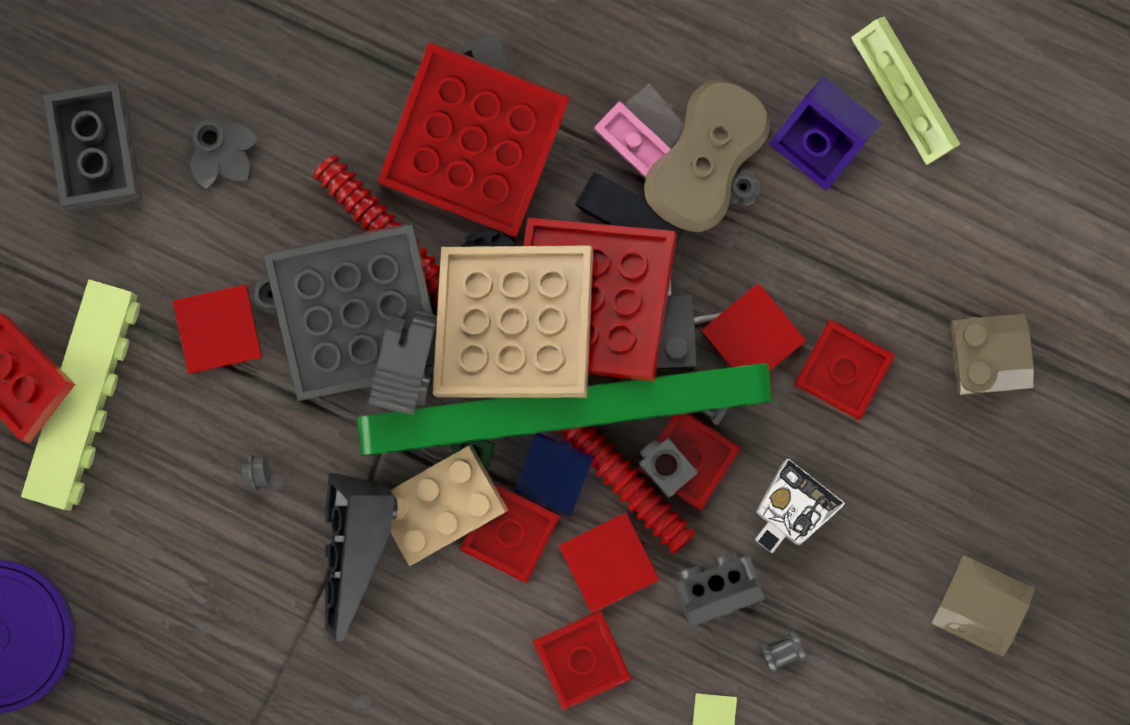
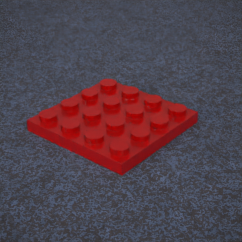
M430 41L377 183L516 238L571 97Z
M528 218L523 246H591L593 249L588 374L655 381L677 241L675 231Z

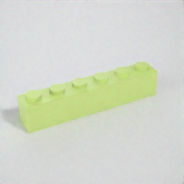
M88 280L61 366V370L76 385L42 427L21 497L69 511L72 510L73 504H79L84 491V483L80 482L84 468L89 469L95 456L96 448L91 446L95 432L100 433L106 421L107 411L103 410L106 397H112L117 385L118 375L114 374L117 361H123L128 350L129 339L125 338L129 324H135L140 311V303L136 302L138 296L133 292Z

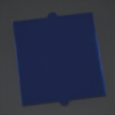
M536 433L514 491L538 501L541 507L548 505L571 515L594 456L570 447L567 441L561 443Z

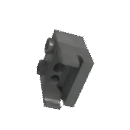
M415 311L409 333H405L403 330L406 319L390 317L368 404L411 415L414 414L416 404L424 406L431 375L424 374L437 315Z
M732 552L714 559L716 567L702 571L701 566L697 565L679 572L681 580L674 582L689 625L695 626L765 600L750 556L738 558L736 552ZM732 570L738 574V579L735 583L729 582L727 578L728 573ZM713 575L719 576L722 580V587L716 592L711 591L708 587V580ZM695 584H700L703 588L700 596H694L692 593V587Z

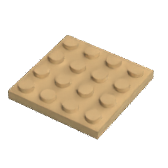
M441 247L433 380L434 396L587 398L593 268L592 247Z

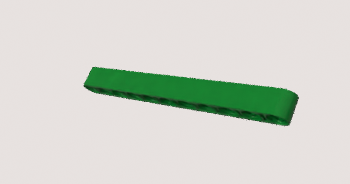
M768 363L655 377V381L632 380L587 386V398L504 397L415 409L413 415L397 411L362 416L356 419L361 456L763 404L773 402L769 365Z

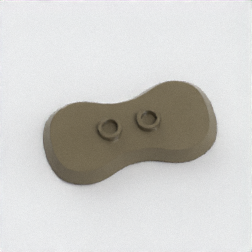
M711 80L702 84L694 91L688 101L684 129L678 142L651 166L645 179L644 192L647 203L658 216L678 228L693 232L706 231L722 220L728 210L732 181L737 170L747 158L763 146L770 133L771 117L763 101L750 90L727 80Z

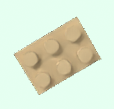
M472 445L461 449L390 490L395 495L398 503V513L396 519L392 520L391 534L409 566L508 511Z

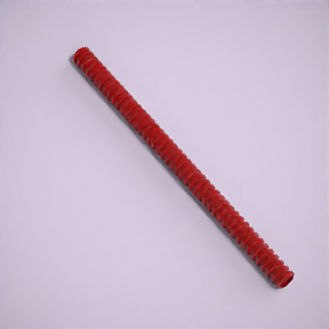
M337 154L325 159L314 171L313 178L316 181H322L321 187L323 189L328 188L330 190L329 195L332 198H338L337 203L339 206H346L345 212L348 215L352 213L354 215L353 220L356 223H362L361 229L363 231H374L403 225L402 222L397 223L395 221L396 216L393 213L390 215L387 213L388 208L385 205H379L380 199L378 197L373 198L371 196L372 191L369 188H363L364 182L362 180L357 181L355 179L356 174L353 171H347L348 166L345 163H339L340 157ZM419 247L429 296L435 300L433 304L438 307L440 265L435 263L436 258L434 256L429 257L427 255L428 250L426 247L422 249ZM596 426L555 431L557 435L562 433L565 436L563 441L565 443L570 442L573 445L571 449L574 452L578 450L581 453L579 458L581 460L586 459L589 462L587 466L590 469L594 467L597 470L595 473L597 477L601 475L604 477L605 481L603 483L606 486L610 484L613 487L612 492L614 494L619 493L622 496L620 501L622 503L626 501L630 505L628 507L630 511L635 510L638 513L636 518L638 520L643 518L646 522L644 526L647 529L651 527L654 530L652 534L655 537L659 535L663 539L660 543L663 546L667 544L670 547L669 552L671 554L679 552L695 536L696 531L693 528L689 530L686 527L688 522L686 520L681 521L678 518L679 513L677 511L673 513L669 509L671 507L669 502L664 504L661 501L663 496L661 494L656 495L653 492L655 488L652 485L648 487L645 484L647 479L645 477L640 478L637 475L639 471L636 468L632 470L629 467V460L624 462L621 459L622 453L620 451L616 453L612 449L614 445L612 443L607 444L604 441L606 436L604 434L599 435L596 432L598 430Z

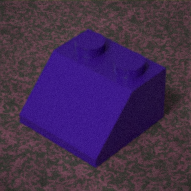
M823 76L800 102L769 144L827 191L882 123Z

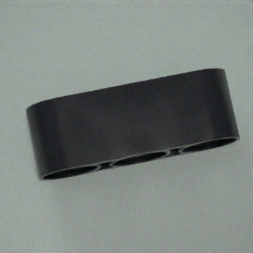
M593 172L575 203L577 208L605 225L675 231L677 234L676 245L685 231L658 216L649 206L647 200L596 172Z

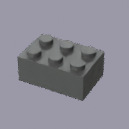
M112 83L43 95L61 207L68 212L143 200L126 93L119 83Z

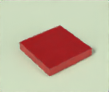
M759 283L754 285L700 330L730 368L768 363L770 371L806 341Z
M246 284L173 300L188 374L263 358Z
M829 319L793 386L860 421L891 365L895 354Z
M689 413L673 415L658 437V440L663 443L669 438L698 472L676 491L674 495L701 511L741 450V447ZM661 455L655 461V469L662 476H670L676 470V462L669 455ZM641 467L638 468L639 472L650 478Z
M493 483L508 511L468 533L459 550L527 584L560 516Z
M626 512L559 545L591 613L659 581Z
M601 610L532 641L562 710H566L632 680Z

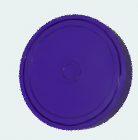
M0 560V713H6L38 702L60 683L73 658L76 643V627L69 602L55 582L41 571L29 565L15 561Z

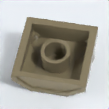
M1025 314L980 318L970 317L950 321L957 396L1033 388L1034 366L1030 330Z

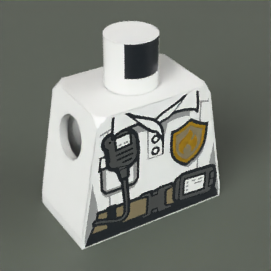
M786 459L781 464L756 511L768 523L754 540L770 553L776 550L785 537L794 544L800 545L840 510L845 503L790 459Z

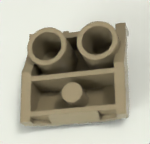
M962 555L947 592L930 623L1003 657L1021 626L1030 606L1035 588Z

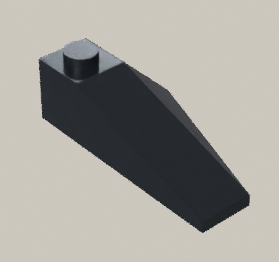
M329 473L325 522L332 523V542L330 545H325V558H328L332 578H328L325 583V629L335 641H344L391 533L392 520L396 519L398 513V503L395 495L383 484L337 473Z

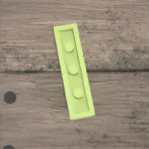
M885 16L876 19L851 37L926 165L961 145Z

